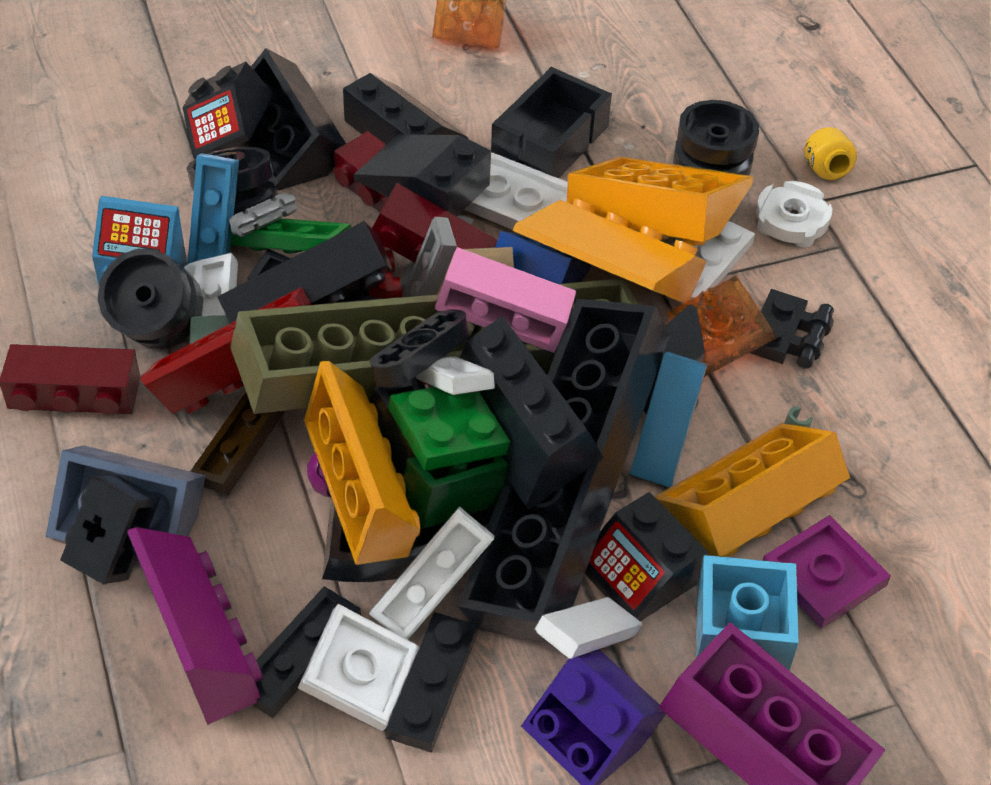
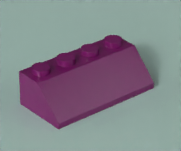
M138 527L128 530L127 533L207 725L257 703L256 699L260 698V694L255 682L264 678L253 652L244 656L240 646L247 644V640L237 617L228 620L224 613L232 609L222 584L220 583L215 586L211 584L210 578L217 576L207 551L198 553L189 536Z
M731 622L678 677L658 707L749 785H860L886 751Z

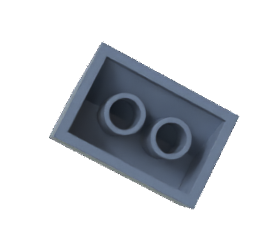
M85 445L62 450L46 537L65 541L66 534L75 523L82 505V493L91 482L92 477L116 475L161 498L149 530L189 536L198 517L206 475Z

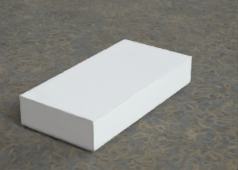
M455 356L442 357L416 376L417 379L452 395L494 389V373L491 370Z

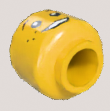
M824 127L815 131L806 141L803 150L804 158L817 176L824 180L843 178L852 170L857 160V150L853 142L843 131L835 127Z

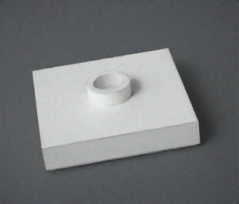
M337 604L330 615L298 689L383 732L387 728L420 646Z

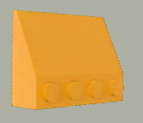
M618 156L568 173L567 203L573 205L575 198L596 206L594 214L606 218L608 212H611L629 220L627 228L640 231L641 227L645 226L664 234L662 239H669L670 236L682 238V242L689 245L700 246L704 245L705 241L720 235L752 186L753 176Z
M575 198L573 205L558 200L515 223L512 230L685 304H689L707 262L695 256L698 248L679 240L675 241L674 246L661 242L664 234L642 226L639 232L627 228L629 220L611 212H608L606 218L594 214L596 206Z

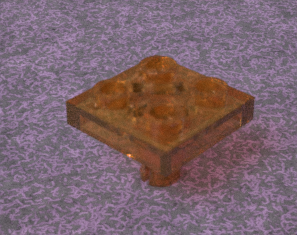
M437 0L432 38L499 48L506 0ZM451 1H454V3H452V8L457 7L455 11H452L449 8V4ZM465 21L471 22L469 24H466L467 28H471L468 31L465 30L463 27Z
M737 275L713 288H708L706 292L702 291L695 298L667 312L668 318L671 321L689 304L697 308L702 338H704L705 354L703 363L708 364L705 376L776 339L773 329ZM733 339H735V341L732 344H725V342H731Z

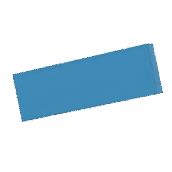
M203 153L197 155L187 265L198 260L230 253L232 231L229 219L234 215L239 160Z
M670 352L664 353L630 475L669 488L673 485L708 364Z

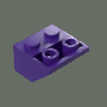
M598 649L566 661L521 727L581 785H600L642 748L666 714L658 708L660 704Z

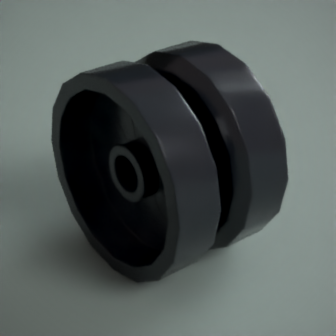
M713 99L696 102L686 107L680 115L673 164L749 176L759 136V123L752 113L732 102Z
M237 147L208 153L209 155L239 160L234 215L240 212L244 213L246 209L268 199L272 200L273 197L278 195L277 187L273 182L269 181L274 171L271 156L267 150L258 147ZM196 159L190 162L186 168L190 187L193 191Z
M135 249L121 254L107 267L99 282L97 298L101 314L112 328L147 348L161 349L179 344L190 335L191 317L202 316L204 300L200 285L190 272L178 265L168 255L155 249Z

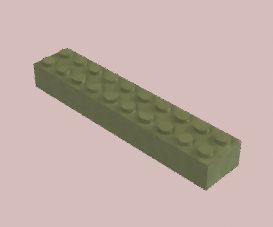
M624 278L559 284L576 291L570 315L577 299L638 304ZM439 294L238 311L230 348L254 414L307 408L319 364L322 361H330L361 384L368 401H371L374 388L377 386L370 364L371 358L430 316L441 312L434 309ZM468 322L470 331L468 339L485 327ZM467 340L443 357L455 356L460 358ZM523 342L547 375L557 348L555 353Z

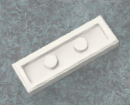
M458 507L371 609L369 614L386 629L408 640L489 546L495 536L461 507Z
M606 597L542 615L535 630L566 657L572 659L636 637L643 623L612 599Z

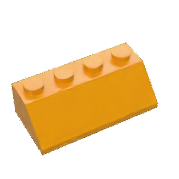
M322 361L319 364L304 422L356 565L408 557L415 538L420 534V521L417 512L410 509L405 496L404 478L400 473H396L391 460L392 452L389 440L383 438L380 432L376 407L373 403H369L361 384L330 361Z
M780 423L660 493L655 498L708 551V555L730 557L738 552L739 546L752 538L768 534L772 530V526L778 522L802 513L804 506L818 498H824L833 494L836 490L835 487L850 479V475L836 432Z

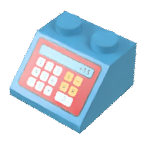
M108 196L100 197L92 253L98 284L107 267L121 254L135 249H155L171 257L178 265L186 266L187 258L177 206Z

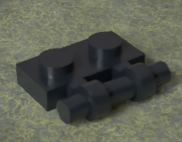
M771 289L749 336L745 352L781 364L784 363L787 354L798 357L797 364L800 367L808 369L812 366L814 360L819 359L823 351L824 344L822 340L824 336L830 333L834 324L832 318L834 308L829 304H821L818 311L809 313L806 312L808 300ZM797 330L808 333L804 337L796 336Z

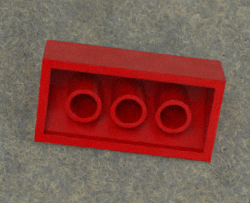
M300 287L257 310L308 306L311 303L303 288ZM236 321L157 360L140 377L144 386L172 414L182 409H185L187 414L192 413L209 403L207 396L219 390H222L223 394L227 395L244 386L230 348Z

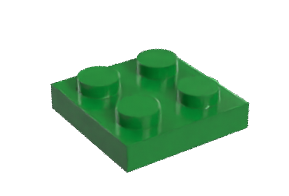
M437 387L390 396L388 409L424 471L507 454L510 440L479 391L452 395Z

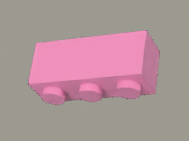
M457 247L434 309L438 311L462 310L466 313L468 322L485 328L503 316L521 341L555 353L566 328L576 291Z

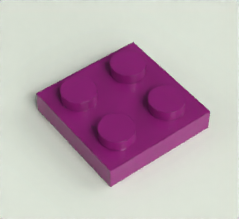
M830 515L763 556L762 560L796 564L797 604L821 629L885 588L891 577Z

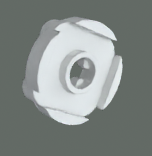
M785 181L783 187L773 189L774 184L766 187L758 197L755 212L758 221L757 229L761 234L772 236L784 242L794 243L802 248L812 246L815 239L825 234L830 224L832 206L831 204L828 206L823 200L824 194L819 189L798 181ZM792 209L799 211L798 214H793L790 212L792 211Z

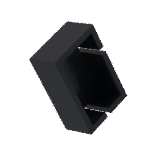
M550 67L492 123L491 152L553 177L560 178L587 150L588 143L592 144L608 128L612 93Z

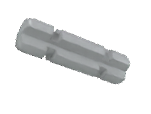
M283 192L273 197L272 200L268 199L246 209L244 213L240 212L233 215L229 219L232 233L244 237L254 232L255 228L259 230L280 220L283 216L287 217L295 213L297 210L296 198L292 194L288 195Z

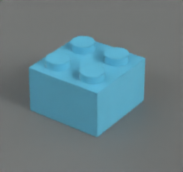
M704 555L697 583L696 658L731 622L790 671L799 644L796 564Z

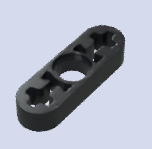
M457 309L438 312L374 355L370 360L375 384L386 388L403 385L467 340L470 336L466 313Z

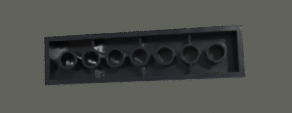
M586 299L576 300L547 376L588 430L604 458L530 510L526 508L508 479H506L487 530L495 536L494 540L473 563L457 607L468 620L478 625V630L552 645L537 633L535 627L542 615L573 607L670 337L656 306Z

